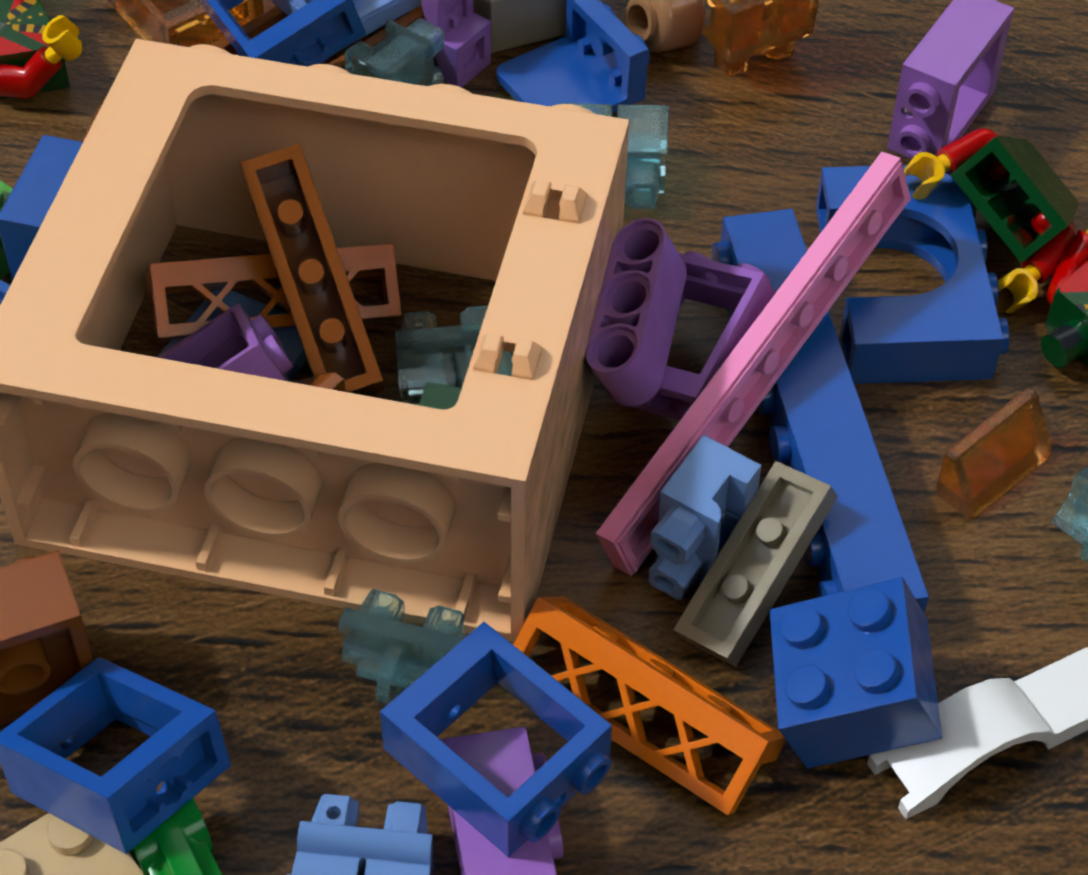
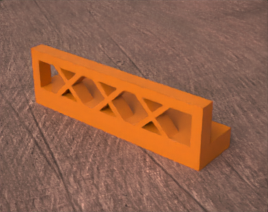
M393 243L337 248L349 282L353 278L382 277L385 305L363 307L356 301L362 321L400 317L402 313ZM270 254L151 263L145 271L147 296H152L157 340L190 336L210 322L206 321V319L215 308L221 313L230 309L222 300L231 289L257 287L271 298L258 315L262 314L272 329L295 326L286 298L283 296L282 286L278 291L271 286L281 284ZM213 290H221L217 296L210 292ZM196 292L210 303L196 322L169 324L167 294ZM276 303L288 312L287 314L267 315Z
M565 596L538 597L513 644L529 657L542 631L559 641L567 671L551 676L558 682L570 680L572 693L612 725L611 740L726 815L735 813L760 766L776 761L787 741L776 728ZM578 654L593 664L581 667ZM604 670L617 679L623 707L602 712L591 705L583 675ZM634 690L650 700L637 703ZM661 706L672 713L681 744L659 749L647 741L639 711ZM626 715L629 729L613 718ZM692 727L708 737L695 741ZM719 743L743 759L726 791L704 778L697 748ZM683 752L686 765L670 755Z

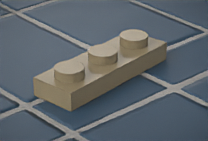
M775 461L673 631L682 640L736 667L838 498L832 486Z

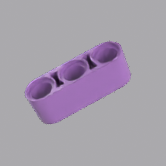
M651 218L633 220L616 234L612 243L586 348V359L613 401L620 406L626 407L639 406L651 400L658 393L662 385L687 277V267L662 223Z

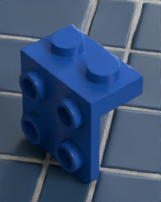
M567 0L565 37L500 64L497 67V81L516 101L544 106L573 104L584 107L595 114L609 116L645 99L647 65L650 61L649 49L644 40L639 35L633 34L615 16L613 10L607 4L602 3L600 0Z

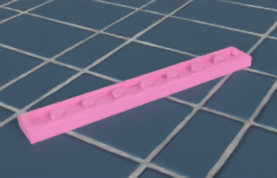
M883 151L879 154L596 532V536L614 568L630 576L636 573L653 550L650 546L651 532L659 522L660 491L703 435L726 447L731 444L910 201L911 197L900 157Z

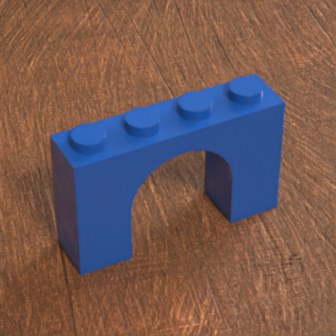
M870 166L822 167L815 208L820 233ZM946 173L929 196L921 200L914 199L912 194L923 181L917 176L909 175L906 177L911 199L875 248L897 249L919 256L935 267L946 283L937 289L918 295L846 298L839 340L854 384L993 379L999 355L1008 352L1009 326L1006 318H998L996 310L998 282L994 272L987 273L985 265L987 238L984 229L976 228L975 217L977 208L951 175Z

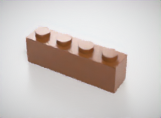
M298 143L240 162L249 195L313 377L335 372L344 378L345 392L369 396L384 391L380 369L301 144Z

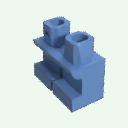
M705 435L701 437L660 491L659 522L651 532L650 544L657 553V560L649 569L648 582L653 587L676 600L682 601L697 581L702 583L717 558L718 550L727 542L759 488L760 464Z
M324 794L320 798L312 821H300L297 852L292 872L287 874L434 875L432 834H428L426 807L423 804L396 801L388 805L384 829L358 827L360 820V804L358 801L350 796Z

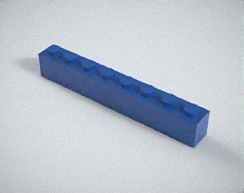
M793 209L723 217L720 242L712 244V261L737 266L740 263L755 266L768 276L770 284L776 293L807 252ZM727 309L729 320L732 317L734 310ZM828 311L757 407L760 415L768 414L770 419L769 443L774 462L783 463L788 467L831 485L838 495L803 557L808 567L816 566L821 581L818 584V597L903 577L925 614L929 596Z

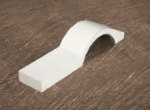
M1088 647L1017 681H1013L1010 678L988 679L966 687L938 703L943 739L869 755L867 765L874 775L892 767L909 791V794L900 800L898 807L904 818L908 819L937 805L947 791L970 770L989 757L1013 745L1035 740L1043 742L1049 750L1087 731Z

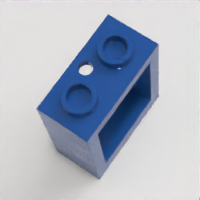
M201 0L208 15L240 56L308 67L322 63L366 34L352 0H312L253 39L249 38L229 12V10L245 0Z
M485 622L480 624L380 711L384 750L508 858L527 840L535 843L542 839L557 822L561 808L578 792L585 795L593 791L605 778L612 763L610 759L612 725ZM497 683L568 741L509 797L505 796L437 738Z
M98 657L0 732V764L12 794L124 854L132 850L231 766L216 710L101 657ZM115 720L151 736L102 777L66 759ZM162 782L161 789L156 793L158 785Z

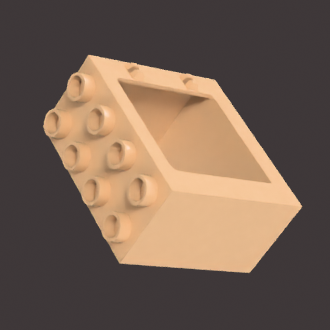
M135 39L0 305V497L14 543L52 552L59 550V553L465 633H471L480 624L485 622L506 640L515 642L535 604L596 379L586 359V348L612 243L616 234L623 228L629 119L595 114L584 107L573 104L544 106L477 95L451 84L422 86L355 75L340 67L329 64H315L306 67L233 55L222 48L206 44L184 47ZM298 143L301 144L337 248L393 243L396 264L496 281L458 401L455 406L449 409H436L130 353L120 351L147 292L145 271L149 264L160 263L177 225L265 241L243 177L240 162ZM504 351L514 352L511 360L513 364L512 376L497 374Z

